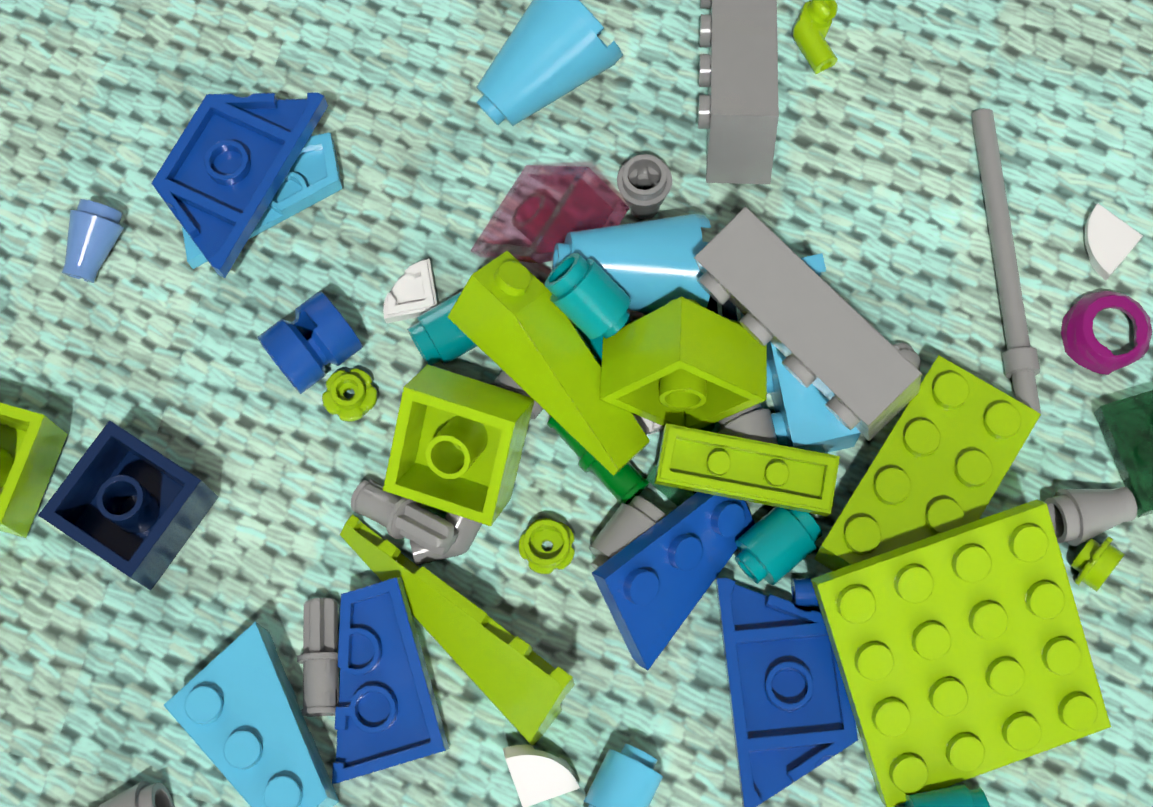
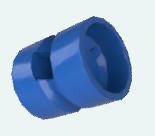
M321 291L295 309L294 321L289 322L281 319L257 337L275 364L300 394L326 376L325 365L331 363L339 366L363 348L362 343L347 321Z

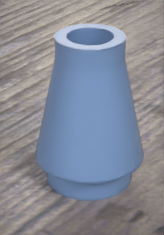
M80 199L77 210H70L63 274L76 279L83 278L84 281L94 283L97 272L124 229L119 225L122 217L120 211L85 199Z

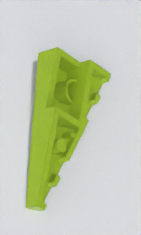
M352 514L346 521L340 536L382 582L402 577L412 615L523 738L534 747L562 711L560 703L575 685L573 677L559 666L554 668L536 654L528 643L518 636L512 635L486 612L425 567L419 568L416 566V564L400 553L401 551L398 547L387 539L381 538Z

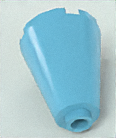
M532 0L476 86L483 95L476 103L496 125H499L506 119L514 126L614 66L623 54L615 41L607 47L598 37L604 27L579 0Z
M689 214L568 232L565 242L556 243L552 269L573 253H579L585 260L591 258L630 297L631 302L628 309L646 315L681 296L698 302L702 307H707L710 295L697 282L703 273L700 271L694 257L709 243L703 242L701 227L711 228L710 221L705 215Z

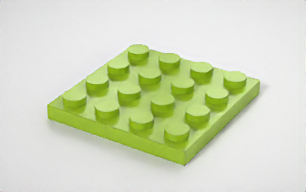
M1036 499L811 579L875 786L885 807H893L906 802V795L945 788L1111 727L1048 506L1045 502Z

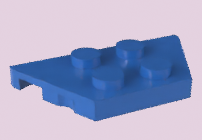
M256 93L248 97H237L233 94H207L152 181V185L219 276L226 278L326 111L328 104L324 95L320 93H307V99L277 100L275 93Z
M726 577L717 578L716 589L742 807H757L858 741L856 722L822 614L817 611L809 612L795 607L792 602L770 594L768 597L736 585V581Z

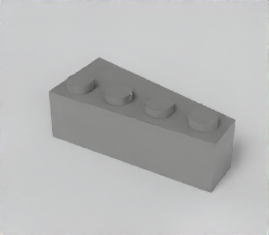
M700 0L701 9H710V15L701 14L699 44L700 47H709V54H700L699 87H708V95H699L698 129H707L706 183L770 184L779 117L777 0Z
M746 206L694 257L700 271L703 273L697 280L702 288L720 305H723L729 299L744 315L739 320V323L762 346H765L770 341L786 357L781 362L783 366L806 388L813 384L829 400L825 404L827 409L849 430L856 427L870 441L919 393L922 373Z

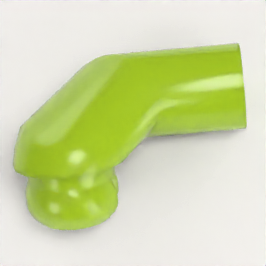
M811 0L806 2L793 28V39L815 74L834 66L838 60L825 40L832 24V18L835 17L838 11L835 0Z

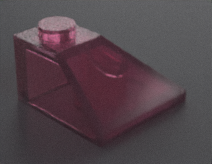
M526 165L470 251L483 258L495 259L504 252L509 251L520 262L543 263L553 261L556 243H564L568 232L619 225L629 207L589 167Z

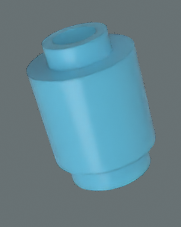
M629 744L624 745L621 753L609 749L583 802L588 804V807H649L663 778L661 774L653 770L657 759Z

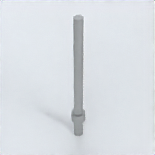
M979 109L973 112L971 117L1008 350L1003 353L1006 378H1012L1015 399L1041 413L1035 376L1040 373L1037 349L1030 347L994 115L991 109Z

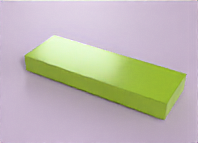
M666 423L654 484L828 516L832 511L840 456Z

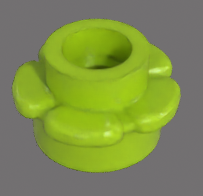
M355 368L350 370V372L339 370L333 373L327 379L325 384L327 391L322 395L325 409L332 415L337 414L342 421L352 422L361 419L374 407L377 401V390L371 385L372 378L363 370ZM347 390L354 391V396L350 399L344 396Z
M549 518L535 520L528 526L526 533L520 537V555L523 559L528 560L529 568L536 573L550 574L556 568L562 570L573 560L575 554L572 548L574 535L571 529L563 522H556ZM544 542H551L553 544L552 550L544 551L542 549Z
M1107 537L1102 544L1091 538L1075 558L1071 567L1080 572L1075 579V583L1078 586L1081 582H1084L1097 592L1125 554L1111 545L1113 538Z

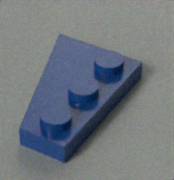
M697 492L592 572L632 658L642 668L650 669L738 547L735 541L755 524L745 501Z
M402 577L392 578L341 594L338 667L340 668L339 706L335 709L337 749L336 762L333 763L332 785L450 749Z

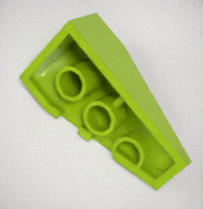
M506 251L471 275L448 318L614 476L640 453L650 440L633 413L600 400L602 366L576 325L550 300L552 293L509 251Z

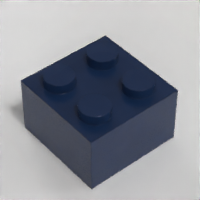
M109 420L38 516L151 591L218 499V496L202 480Z

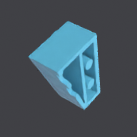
M823 253L801 258L817 275L820 276L821 272L826 271ZM769 341L767 343V394H771L776 412L771 414L778 445L820 453H829L854 447L861 432L856 427L852 430L845 427L827 409L825 404L829 400L813 384L808 388L803 386L781 363L786 357Z
M254 622L164 704V707L251 807H334L339 802L313 736L302 716L296 695L290 681H288L270 632L258 623Z

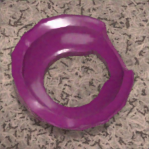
M1107 290L1086 294L1073 305L1063 317L1061 336L1065 352L1078 365L1099 374L1109 375L1113 371L1126 367L1144 357L1149 349L1152 327L1149 315L1139 302L1126 294ZM1113 308L1119 309L1129 316L1135 329V346L1131 351L1125 354L1113 355L1111 350L1099 343L1092 329L1093 319L1098 312L1103 309Z

